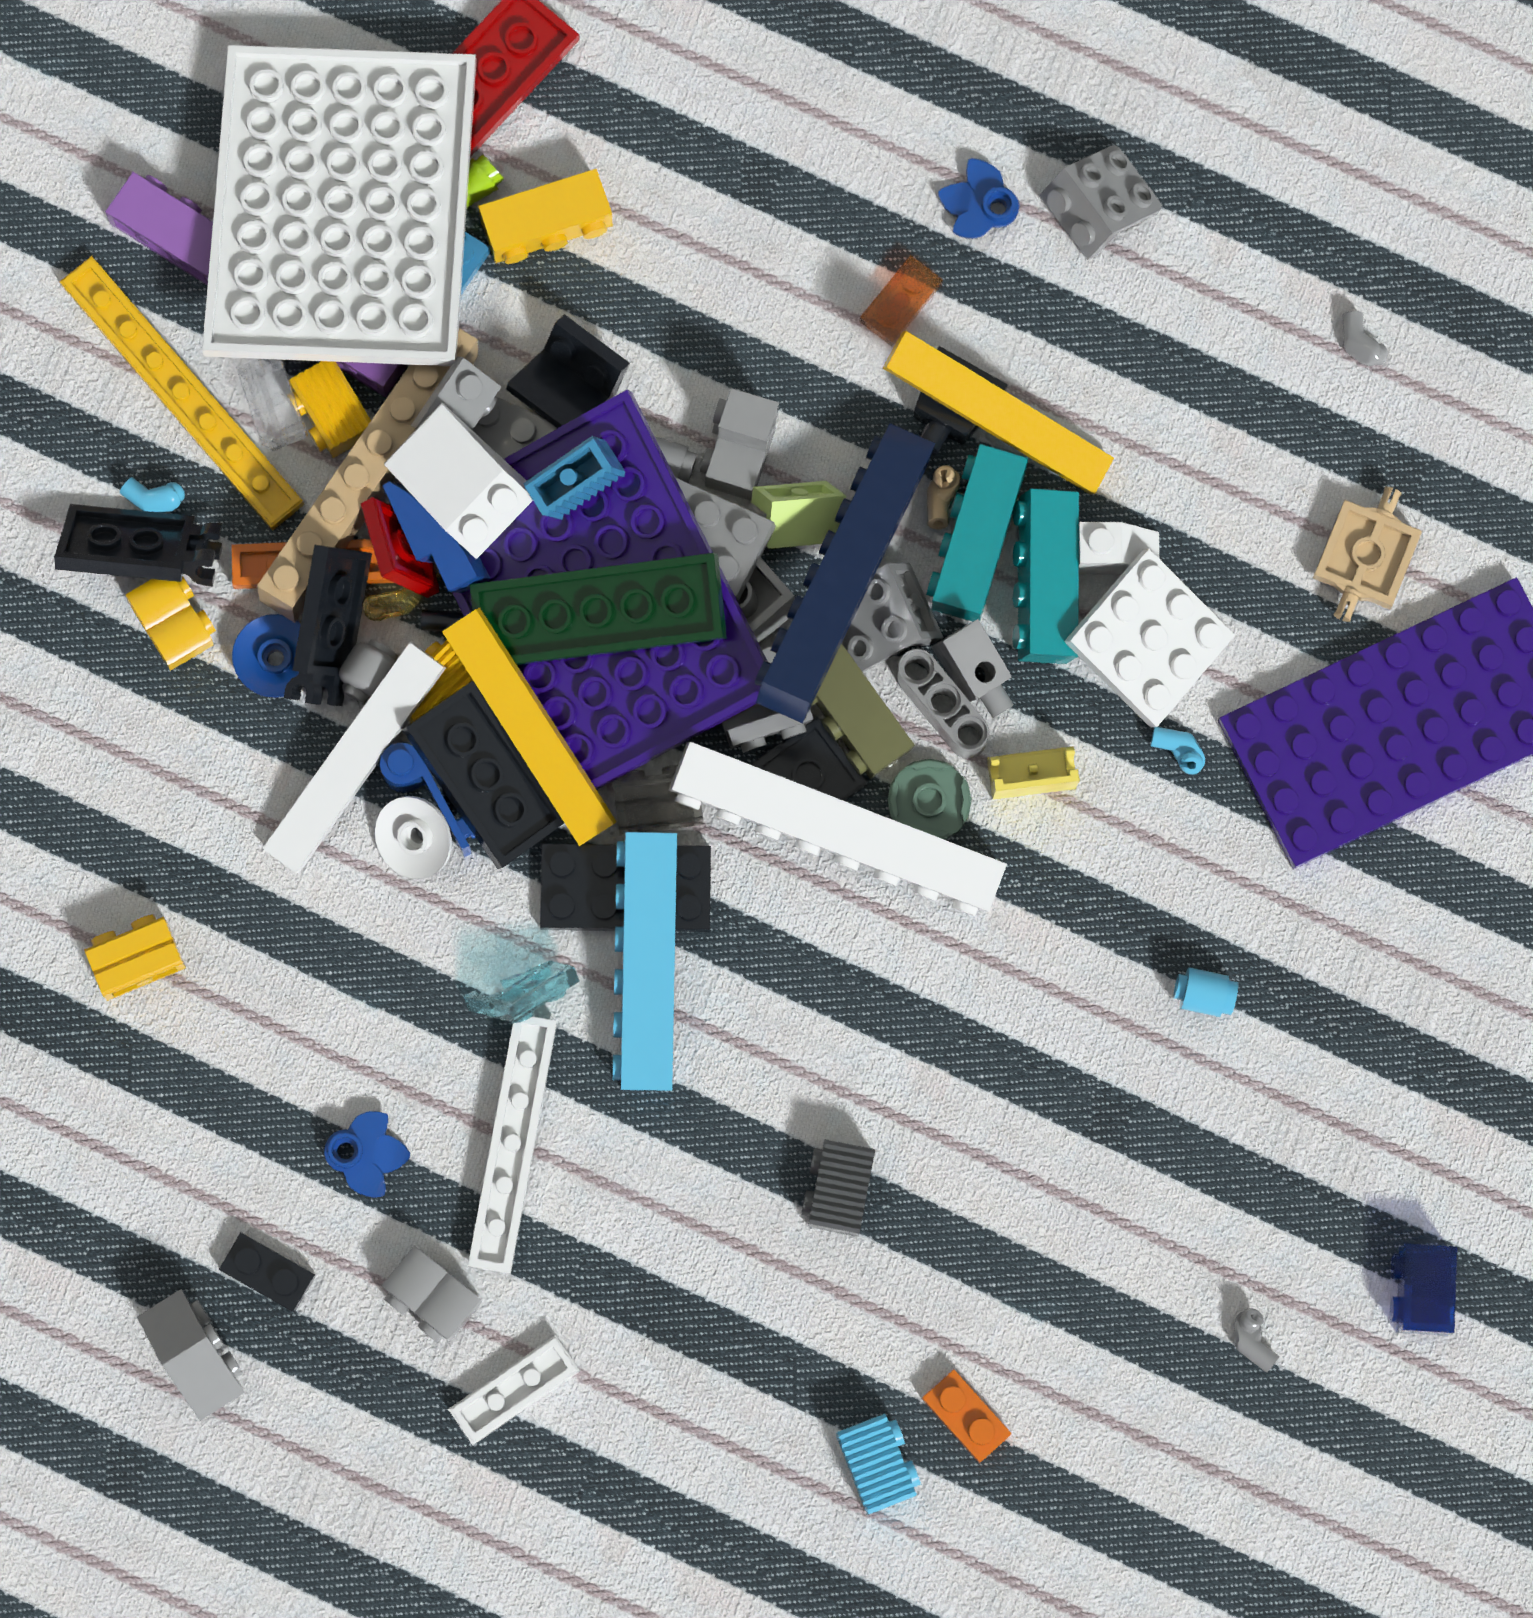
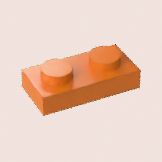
M954 1369L921 1398L978 1463L982 1462L1012 1434Z

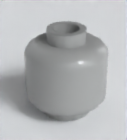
M370 639L368 644L357 643L339 670V678L347 685L343 692L355 701L365 705L399 656L385 645L373 639Z

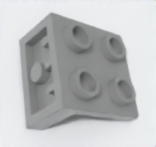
M887 563L877 569L843 639V646L863 673L911 646L932 645L943 639V635L910 563Z

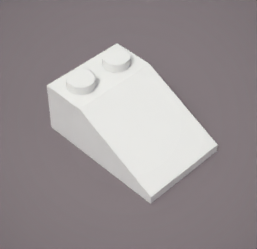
M443 403L428 416L384 463L388 470L441 527L476 559L533 501L524 487L526 480Z

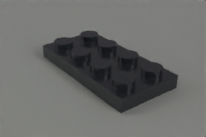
M473 681L461 687L402 729L497 869L505 867L564 824V821Z
M542 844L541 930L615 931V926H624V909H616V884H625V867H617V845L582 844L579 846L578 844ZM677 845L675 932H710L711 846Z

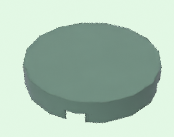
M924 759L910 763L894 778L890 784L887 806L890 819L947 840L957 834L967 821L972 799L967 781L953 766L944 761Z

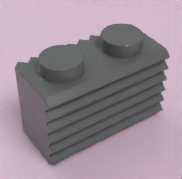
M831 1140L824 1141L823 1149L814 1148L809 1173L817 1175L815 1191L806 1190L801 1215L809 1217L808 1227L858 1237L875 1149Z

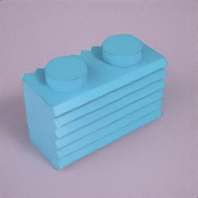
M883 1414L836 1433L866 1515L917 1496L914 1487L921 1485L912 1460L904 1463L898 1446L905 1444L896 1419L888 1422L886 1414Z

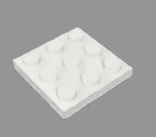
M1145 549L1140 552L1064 642L1150 728L1159 726L1235 635L1150 549Z

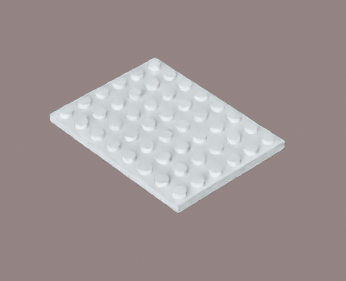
M228 45L202 346L204 357L451 366L456 361L476 76L475 54Z

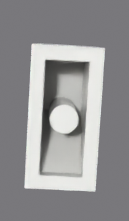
M1079 522V574H1122L1140 552L1145 549H1150L1159 558V532L1123 522Z

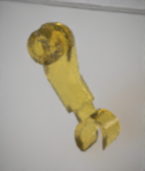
M440 572L436 574L438 582L442 580ZM405 587L397 591L370 595L363 602V611L365 616L372 621L398 617L412 612L423 596Z

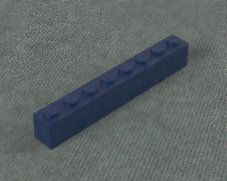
M891 423L883 438L875 435L866 455V458L871 460L867 469L859 467L850 490L856 493L852 501L844 498L835 517V522L840 523L836 533L828 530L822 542L819 553L824 555V558L820 565L814 562L811 564L803 582V586L808 587V590L804 597L796 595L790 607L787 618L793 621L788 630L784 628L779 629L770 650L776 653L772 663L764 660L757 674L754 684L761 688L756 703L803 724L928 466L935 446L934 442Z

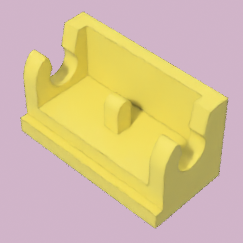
M1074 747L987 757L992 799L1076 789L1080 779L1078 769H1075Z

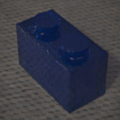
M1404 1244L1399 1247V1254L1393 1253L1391 1277L1392 1279H1398L1397 1297H1391L1390 1322H1396V1333L1441 1336L1455 1333L1457 1247Z

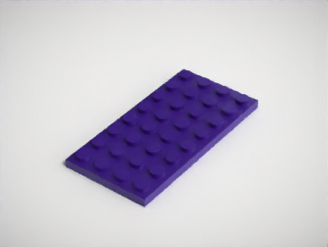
M1517 577L1219 717L1218 723L1293 870L1533 755V607Z

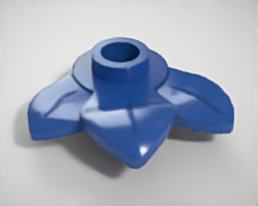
M970 158L968 160L967 182L952 184L938 191V197L943 207L949 213L958 217L954 224L953 233L963 238H979L984 236L992 227H1006L1016 219L1019 212L1018 198L1011 190L1004 187L1001 172L995 166L979 159ZM1001 203L1005 206L1006 211L1002 214H996L991 210V205Z
M371 1111L358 1115L348 1130H339L333 1133L326 1141L324 1155L328 1164L334 1170L344 1173L346 1181L352 1190L367 1197H383L386 1193L383 1174L400 1168L411 1157L408 1149L399 1140L385 1134L388 1126V1114L383 1112ZM343 1144H350L354 1147V1154L349 1159H342L338 1155V1150Z

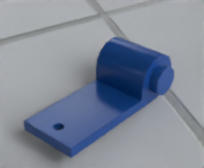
M400 742L386 748L380 757V769L387 785L401 793L411 792L426 785L437 808L445 817L451 834L464 858L471 855L472 852L466 838L471 836L474 839L476 837L462 817L455 820L431 773L415 748L408 743Z

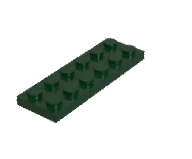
M717 553L470 584L472 611L481 608L516 665L727 639Z

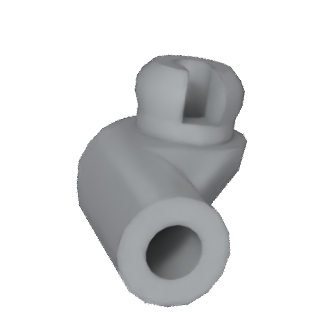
M1350 311L1344 313L1343 334L1345 351L1363 365H1382L1388 357L1387 348L1364 333L1363 312Z
M1248 1308L1240 1312L1235 1319V1346L1242 1355L1267 1373L1275 1364L1279 1355L1261 1342V1324L1264 1323L1262 1314L1254 1308Z

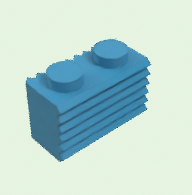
M591 436L526 481L524 487L542 515L562 520L564 514H570V509L576 510L577 505L583 506L584 500L590 501L591 495L597 496L598 490L604 492V487H610L611 481L617 482L618 476L624 477L625 470L608 443L603 439Z

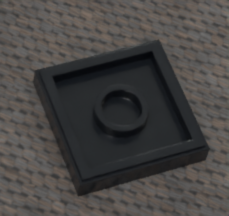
M818 717L805 725L807 732L785 739L751 764L843 801H847L867 786L866 780L857 773L846 758L845 752L829 735Z

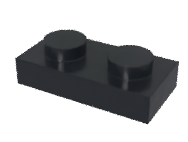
M241 1232L219 1268L221 1272L293 1313L297 1310L316 1277L312 1272Z

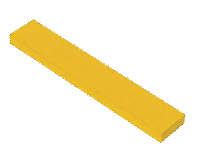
M908 331L901 333L883 366V369L1089 494L1096 493L1114 460V457Z
M481 608L475 609L442 631L578 845L581 846L617 823Z

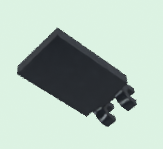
M70 504L54 556L55 570L181 582L183 574H186L197 584L213 586L215 569L203 568L202 566L212 567L214 559L220 560L222 543L209 540L220 539L222 523L200 525L195 524V516Z
M314 545L293 671L299 673L287 683L283 698L300 700L301 690L305 687V703L321 705L323 691L327 689V704L343 706L344 690L342 687L343 682L339 678V670L357 643L372 553Z

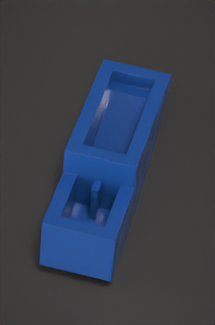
M389 481L383 485L416 561L426 563L435 561L449 592L464 593L470 590V584L483 583L491 579L480 557L477 559L473 557L448 534L402 484Z

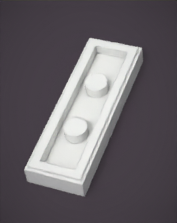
M554 1335L448 1410L471 1444L475 1445L576 1375L580 1370L559 1339Z

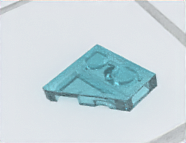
M548 961L526 972L500 980L503 990L483 996L477 994L475 990L464 995V999L469 1011L511 1023H520L531 1018L534 1015V1010L540 1006L565 996L566 990L580 980L574 966Z

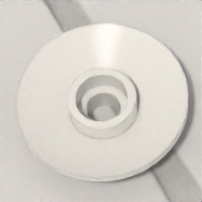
M403 796L389 802L378 815L375 824L376 845L381 857L393 871L410 879H424L436 874L445 866L452 849L451 831L443 814L432 803L416 796ZM417 828L422 833L423 840L417 835Z

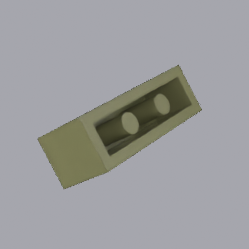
M841 644L812 706L816 703L824 714L825 718L821 722L829 735L835 741L841 738L850 752L846 754V758L857 773L861 775L865 772L869 779H871L910 752L915 745L843 644Z

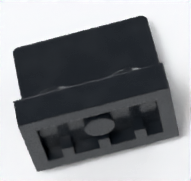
M564 314L555 322L544 349L508 382L506 390L553 426L559 428L613 398L630 363Z

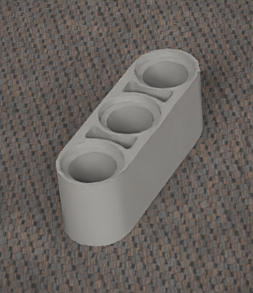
M912 649L906 652L900 659L896 673L897 682L901 689L956 755L965 759L980 755L985 749L989 737V727L984 718L931 654L922 649ZM911 663H919L926 668L928 675L922 680H913L907 676L905 668ZM938 695L948 696L952 700L954 708L946 713L938 712L933 708L931 700ZM966 727L973 728L979 733L980 741L975 745H966L960 741L958 732Z

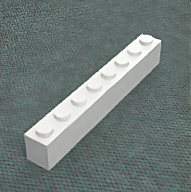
M693 742L686 743L668 790L677 794L675 802L696 810H699L701 803L717 809L715 817L735 825H739L741 819L757 824L754 832L778 841L780 834L796 839L794 847L818 856L820 849L835 854L833 862L857 871L861 864L874 869L873 878L897 886L900 879L915 885L912 893L932 901H936L938 895L952 899L954 902L951 908L971 916H976L977 910L983 912L990 911L1007 865L996 859Z

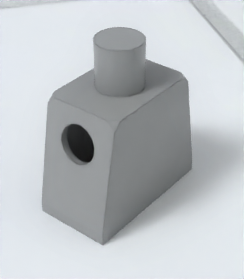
M978 619L966 624L931 646L953 682L970 702L980 698L992 718L1014 705L1001 685L1011 678V674ZM976 667H980L984 671V682H980L976 678Z

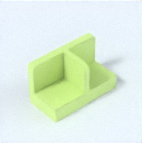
M827 481L753 487L751 503L767 514L766 518L773 521L776 525L766 545L771 549L822 544L828 530L836 533L840 523L835 522V517L846 495Z

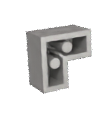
M733 388L730 389L727 400L719 399L713 417L714 427L712 431L713 434L718 435L714 450L706 449L700 467V472L706 474L705 487L751 501L753 487L758 486L777 427L779 402Z
M180 1289L137 1316L161 1365L200 1421L245 1393L236 1378L243 1374L230 1351L224 1355L219 1351V1348L224 1346V1343L211 1323L208 1324L211 1322V1319L198 1299L190 1303Z

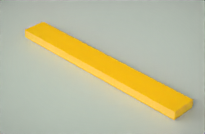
M92 256L59 281L64 290L272 531L304 506V501Z

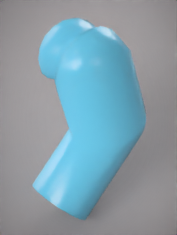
M133 477L129 478L120 490V494L140 510L148 512H171L180 506L185 497L184 489L176 482L147 489Z
M1154 727L1150 747L1171 750L1181 769L1189 775L1197 774L1202 770L1205 765V755L1192 734Z

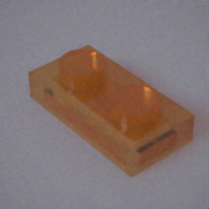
M910 255L860 316L859 322L890 346H893L901 333L906 330L941 287L943 279Z

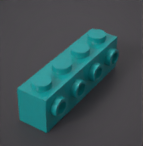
M982 444L979 445L976 456L968 455L962 479L969 480L965 495L956 494L950 514L951 518L957 519L953 534L944 533L938 554L939 557L945 558L941 573L933 571L926 593L927 596L933 597L931 610L971 622L977 619L981 620L1013 515L1015 502L1017 501L1026 472L1027 457Z
M1029 489L1019 497V501L1015 502L1013 509V522L1015 526H1018V541L1013 548V564L1015 567H1018V583L1014 585L1012 600L1013 606L1018 608V624H1015L1013 629L1012 643L1014 649H1018V661L1067 664L1078 657L1064 641L1079 625V492Z

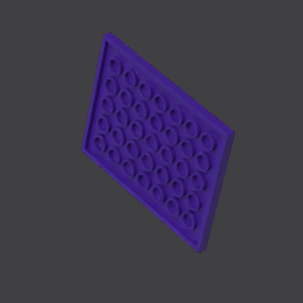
M625 390L504 458L513 469L528 481L593 436L603 439L608 443L624 468L625 475L624 477L618 476L617 482L611 481V486H605L604 492L598 490L597 496L591 495L590 501L584 500L583 506L577 505L576 510L570 509V514H564L562 520L542 515L534 501H532L479 556L491 578L485 582L713 553L632 391ZM721 568L720 577L727 639L517 665L596 790L757 704L756 700L761 687L755 685L754 682L764 660L767 661ZM470 590L464 593L452 592L464 617L471 613Z

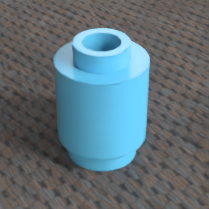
M1188 967L1185 975L1178 974L1173 999L1180 1000V1009L1216 1017H1220L1222 1013L1232 1015L1238 993V982L1229 980L1228 975Z

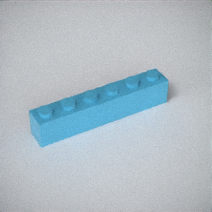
M626 832L625 841H617V867H625V884H616V909H624V926H615V952H623V969H615L614 995H622V1012H614L613 1038H622L621 1055H613V1080H621V1090L672 1091L677 833Z

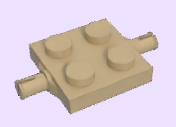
M1392 487L1384 488L1377 508L1362 507L1344 500L1313 575V579L1333 586L1342 593L1334 616L1340 619L1346 605H1348L1342 621H1351L1358 600L1369 601L1389 610L1391 609L1421 536V530L1402 523L1393 515L1401 492L1396 489L1388 504L1393 490Z

